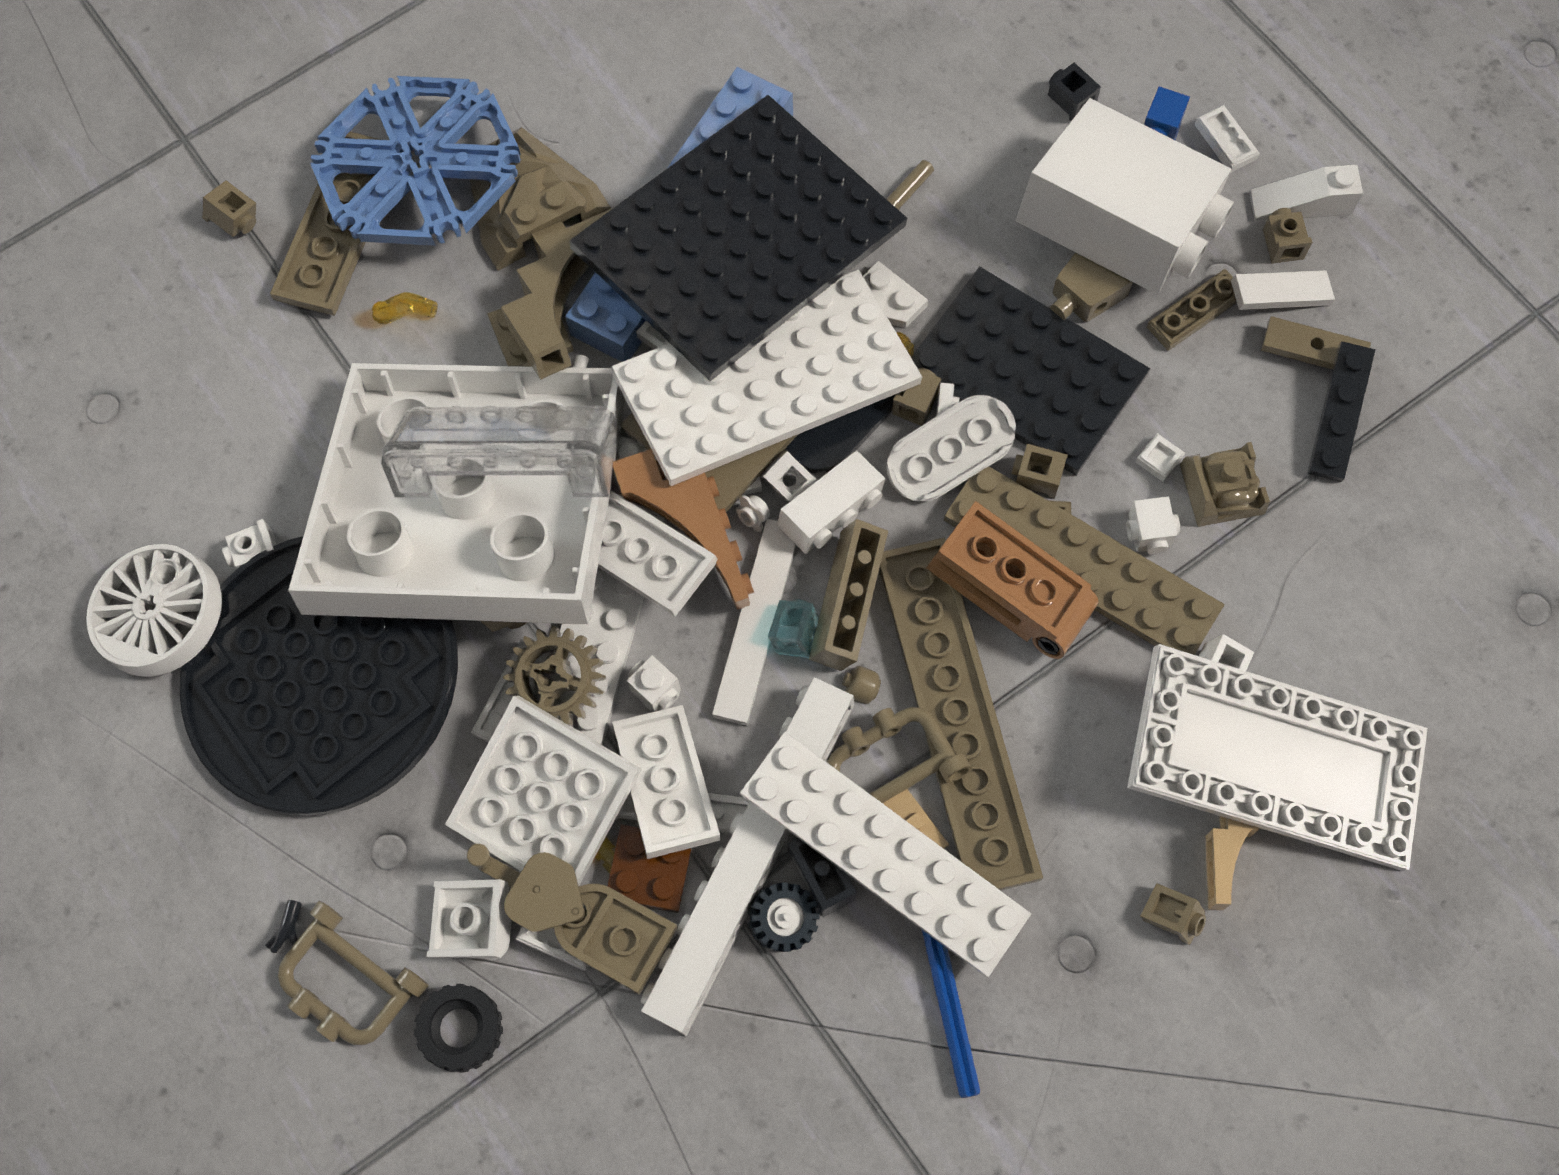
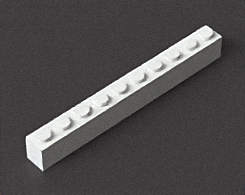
M814 677L810 686L804 685L799 692L796 700V705L799 707L793 718H786L779 736L781 737L784 732L788 733L824 761H827L855 706L854 696ZM749 802L743 815L738 813L735 816L729 829V834L732 835L726 848L721 846L715 854L711 865L715 869L709 881L703 880L699 885L694 897L697 904L692 914L686 913L682 918L676 932L680 937L674 949L668 948L659 963V969L662 972L655 984L649 983L641 998V1003L644 1004L641 1012L685 1036L688 1035L748 916V909L752 907L754 897L760 893L759 891L762 889L790 834V831L751 802Z

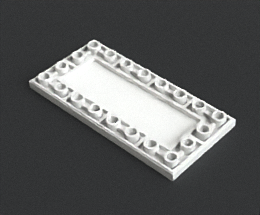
M1158 644L1153 648L1127 788L1404 871L1408 870L1410 865L1428 728Z

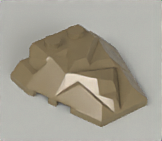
M522 127L512 132L521 153L519 155L520 163L508 164L516 166L518 175L515 177V182L478 221L482 247L497 271L526 257L523 242L531 239L533 233L560 221L564 222L575 215L582 222L611 209L605 197L592 180ZM497 139L487 145L497 146L500 144V140ZM470 179L474 204L490 188L491 183L489 181Z

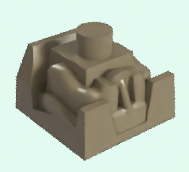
M1252 442L1246 443L1242 448L1215 452L1202 458L1200 454L1185 456L1179 464L1198 527L1264 515L1266 513L1270 500L1266 487H1259L1260 480L1254 469L1256 455Z

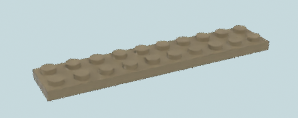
M944 537L883 551L879 570L917 708L928 711L936 719L955 754H964L972 766V770L966 776L951 783L945 781L940 770L935 772L958 858L1000 891L1042 881V871L962 595L926 569L946 539ZM924 730L930 756L933 757L938 752Z

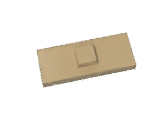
M908 789L883 803L943 849L949 846V843Z

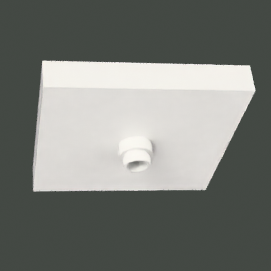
M352 363L288 590L301 615L588 624L614 472L611 462L616 460L621 430L620 424L622 423L626 400L612 374V368L568 367L540 380L533 367Z

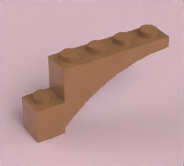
M652 449L611 462L623 498L629 502L644 506L664 517L683 531L692 541L715 554L718 559L715 568L726 584L736 609L750 606L748 595L754 593L748 573L740 574L737 562L742 561V556L736 540L731 542L728 540L725 530L731 528L725 508L718 510L714 498L720 496L714 477L707 478L704 472L670 486L657 459L655 460Z

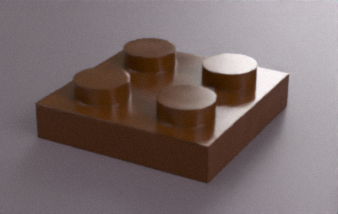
M621 824L608 887L644 907L679 913L692 848L647 859L639 827Z

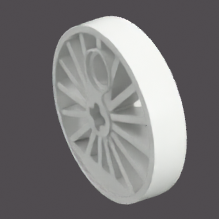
M154 544L135 549L118 559L105 571L91 594L86 616L90 640L105 659L128 674L151 677L174 671L193 659L204 648L214 633L222 605L220 584L213 570L203 560L180 547L168 544ZM186 561H189L190 563L184 567ZM152 563L151 571L149 572L148 564ZM135 571L138 575L140 587L130 577ZM124 582L137 597L117 591V589ZM203 593V599H190ZM112 598L126 603L123 605L109 606ZM200 611L196 620L182 615L183 612ZM116 617L112 620L105 622L106 618ZM177 623L191 628L185 637L175 627ZM165 631H168L178 643L172 649L169 648ZM154 643L156 645L158 655L153 653Z

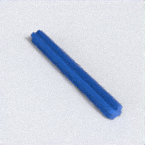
M922 930L958 1092L961 1098L977 1096L980 1093V1086L949 952L945 946Z

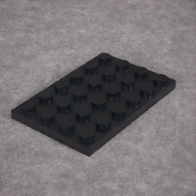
M980 266L911 357L917 369H928L941 378V383L954 384L953 397H959V402L975 395L990 396L1002 401L1010 409L1015 419V439L1025 445L1030 444L1067 454L1064 469L1075 476L1078 475L1150 371L1148 366L1067 318L1063 320L1046 305Z

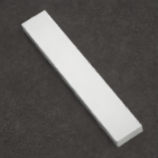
M766 519L750 577L754 593L748 595L750 606L741 609L712 713L713 718L748 726L797 546L777 526L778 521Z

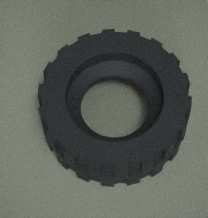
M446 985L441 990L432 992L426 1002L423 1001L421 1004L420 1012L418 1015L416 1014L414 1021L416 1022L414 1037L417 1038L418 1043L416 1045L419 1051L425 1055L423 1057L436 1067L450 1072H469L470 1069H477L483 1066L482 1063L486 1060L489 1061L494 1056L493 1052L496 1048H499L501 1043L499 1040L501 1034H503V1026H501V1020L503 1019L501 1012L497 1009V1004L486 993L471 985ZM455 1009H465L470 1011L477 1020L478 1029L476 1036L472 1042L464 1047H451L441 1037V1022L449 1012Z

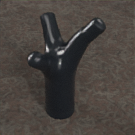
M287 900L279 927L272 938L265 944L273 954L278 952L287 938L292 946L298 940L295 927L302 906L301 902Z

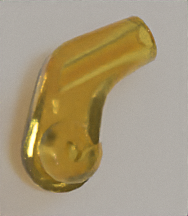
M403 292L385 301L376 302L372 307V317L379 324H388L408 315L434 318L437 313L438 304L436 301L411 292Z

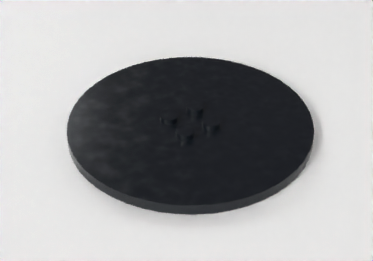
M303 536L274 545V549L269 552L264 550L255 555L247 563L235 570L220 585L222 605L214 633L204 648L193 659L181 666L180 704L185 730L194 751L209 773L223 787L253 805L274 812L314 816L348 810L381 795L404 778L425 756L436 740L452 704L458 672V647L452 620L301 615L288 591Z

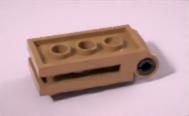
M977 501L973 503L926 567V569L1026 642L1032 638L1034 646L1041 653L1054 659H1061L1065 655L1099 603L1098 597L1090 589L1091 584Z

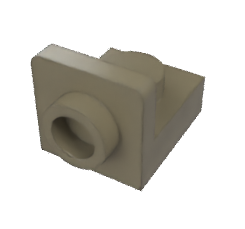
M1156 883L1140 915L1143 921L1178 935L1180 940L1188 945L1192 943L1194 936L1197 937L1201 934L1206 922L1205 911L1197 899Z

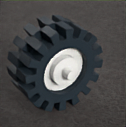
M788 882L772 884L760 890V893L752 901V907L748 909V915H750L748 925L753 930L752 935L755 940H759L761 942L760 945L778 952L798 950L805 943H809L813 939L811 937L812 934L817 932L818 929L816 920L820 919L819 913H816L815 909L818 905L815 900L810 898L811 893L809 891L801 889L800 885L789 884Z

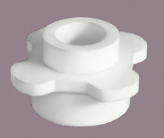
M741 496L739 498L741 504L736 508L739 519L747 527H752L755 531L761 532L764 529L762 523L770 516L768 506L758 496Z

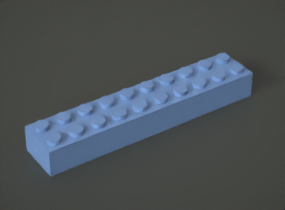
M736 67L668 168L766 95L772 97L793 116V93ZM596 272L565 316L571 336L621 362L631 359L642 343L637 338L636 331L646 320Z

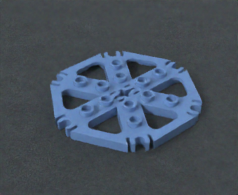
M397 76L400 86H397L393 78H388L390 87L387 90H379L375 83L372 85L374 96H371L368 88H366L317 137L319 141H315L314 145L318 153L323 154L311 155L313 163L310 164L336 227L338 225L340 230L344 231L348 226L353 225L349 229L354 239L359 238L360 242L436 246L432 234L436 235L438 242L441 244L445 243L443 233L447 230H453L457 238L461 237L459 224L463 225L467 233L515 182V177L518 175L516 166L508 164L520 163L521 161L519 156L521 153L494 94L492 93L491 95L490 91L486 88L481 94L477 95L479 89L474 81L470 83L469 79ZM416 96L449 97L450 99L420 129L411 109L410 101ZM376 114L380 117L389 140L345 138V136L366 115ZM481 119H487L492 123L500 140V144L497 146L455 144ZM414 150L415 155H418L421 168H418L416 162H413L411 151ZM338 174H376L348 203H341L333 184V180ZM443 178L487 180L491 183V186L469 210L459 211L455 208ZM411 190L423 216V226L418 230L381 228V220Z

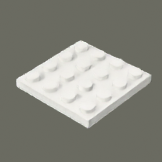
M513 696L445 825L472 842L485 845L490 853L519 871H522L527 861L533 855L541 852L551 853L574 868L579 886L642 769L524 698Z

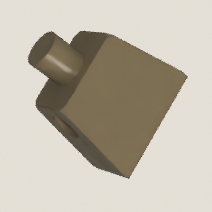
M1075 252L1055 280L1052 293L1057 300L1050 306V309L1063 320L1074 312L1084 322H1089L1125 299L1129 295L1133 282Z

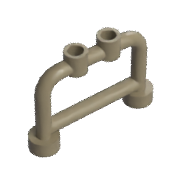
M916 707L906 708L894 714L891 708H886L873 716L872 720L875 726L864 733L859 726L847 730L841 736L844 744L831 753L827 760L828 764L840 772L841 764L848 758L865 753L869 750L870 745L882 738L894 736L904 725L910 722H918L923 726L938 754L873 791L870 795L884 803L940 770L947 783L963 778L972 770V766L964 754H955L936 719L928 711Z
M319 900L309 912L315 918L284 956L279 966V983L285 993L292 998L287 1005L288 1008L303 1019H306L311 1013L321 1021L316 1030L332 1042L341 1037L353 1045H366L374 1042L383 1034L412 994L420 998L429 984L406 967L394 979L333 931L343 917ZM317 939L321 940L392 996L366 1029L358 1030L351 1026L344 1017L326 1006L315 994L301 986L294 979L295 967Z

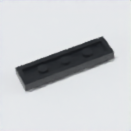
M1343 341L1338 345L1307 474L1342 482L1345 479L1376 349Z

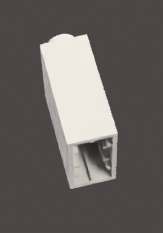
M1089 98L1031 172L1016 222L1158 295L1173 271L1189 278L1195 270L1209 242L1197 236L1199 232L1215 239L1221 231L1235 203L1220 195L1232 169Z

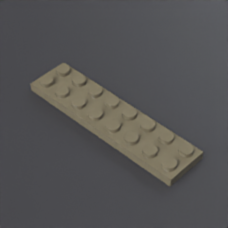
M989 466L968 479L944 516L943 521L956 527L973 503L977 501L1091 584L1090 589L1096 594L1099 601L1095 608L1096 612L1154 646L1161 644L1195 655L1225 605Z

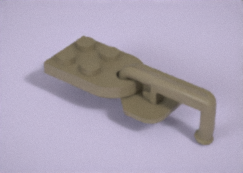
M474 844L467 851V859L470 864L476 866L481 872L495 880L501 879L508 882V886L511 889L505 898L504 910L513 922L534 933L554 928L558 942L568 954L640 995L678 928L675 923L608 886L601 884L578 886L574 868L551 853L541 852L533 855L527 861L521 873L491 857L488 848L483 844Z

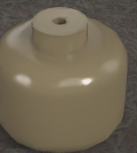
M856 666L852 669L851 673L846 672L842 681V685L846 686L845 692L852 694L854 701L863 704H869L876 698L881 684L878 673L863 666Z

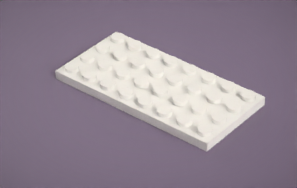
M859 270L842 276L712 381H709L670 343L612 366V374L670 486L921 384L922 375Z

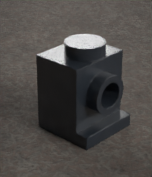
M1073 62L1066 69H1059L1052 75L1049 80L1048 96L1069 115V120L1072 121L1089 98L1098 101L1101 86Z

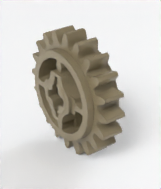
M555 626L551 627L549 637L543 630L537 629V641L524 636L526 649L513 647L514 653L519 658L517 661H506L508 666L514 668V673L504 675L503 679L513 682L514 686L508 688L505 693L510 696H520L559 720L561 718L567 725L572 726V714L585 719L586 714L583 706L596 708L597 705L591 699V695H602L604 691L596 687L595 682L605 680L606 676L595 672V669L602 666L604 662L597 658L591 659L598 649L593 645L584 648L587 638L579 635L574 640V631L567 628L562 637L559 628ZM556 649L555 654L551 655L545 662L534 663L542 654ZM570 653L578 661L581 678L576 677L572 673L570 661H568ZM542 674H559L560 677L567 679V682L560 680L558 682L551 681ZM529 677L534 678L537 682L538 693L541 694L539 702L531 692ZM576 691L565 703L553 706L555 699L558 700L565 692Z

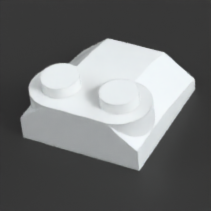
M501 879L434 881V903L427 957L483 958L486 960L501 958L509 947L512 920L506 915L504 910V901L510 891L508 882Z

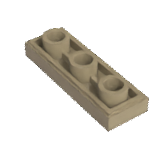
M1226 269L1222 270L1150 320L1147 329L1167 351L1171 350L1237 303L1231 283L1233 276Z
M1271 316L1267 324L1261 351L1333 369L1337 348L1341 341L1370 348L1371 342Z

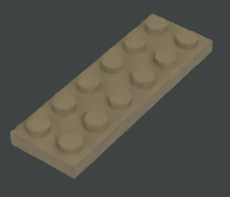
M349 132L345 136V138L382 140L354 132ZM338 174L334 178L333 184L341 203H348L376 174ZM317 184L270 295L275 301L335 316L366 242H360L359 238L354 239L349 229L353 225L348 226L344 231H341L338 225L336 227L319 184Z

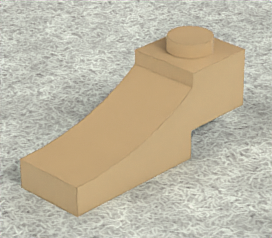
M1219 816L1220 829L1213 828L1205 836L1208 910H1224L1231 905L1233 874L1240 849L1246 837L1250 838L1259 830L1258 827Z

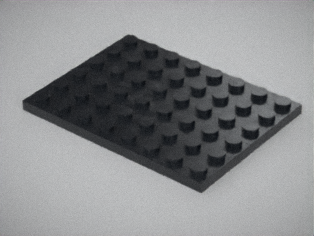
M766 95L570 240V248L709 381H712L903 229L908 218L772 97Z

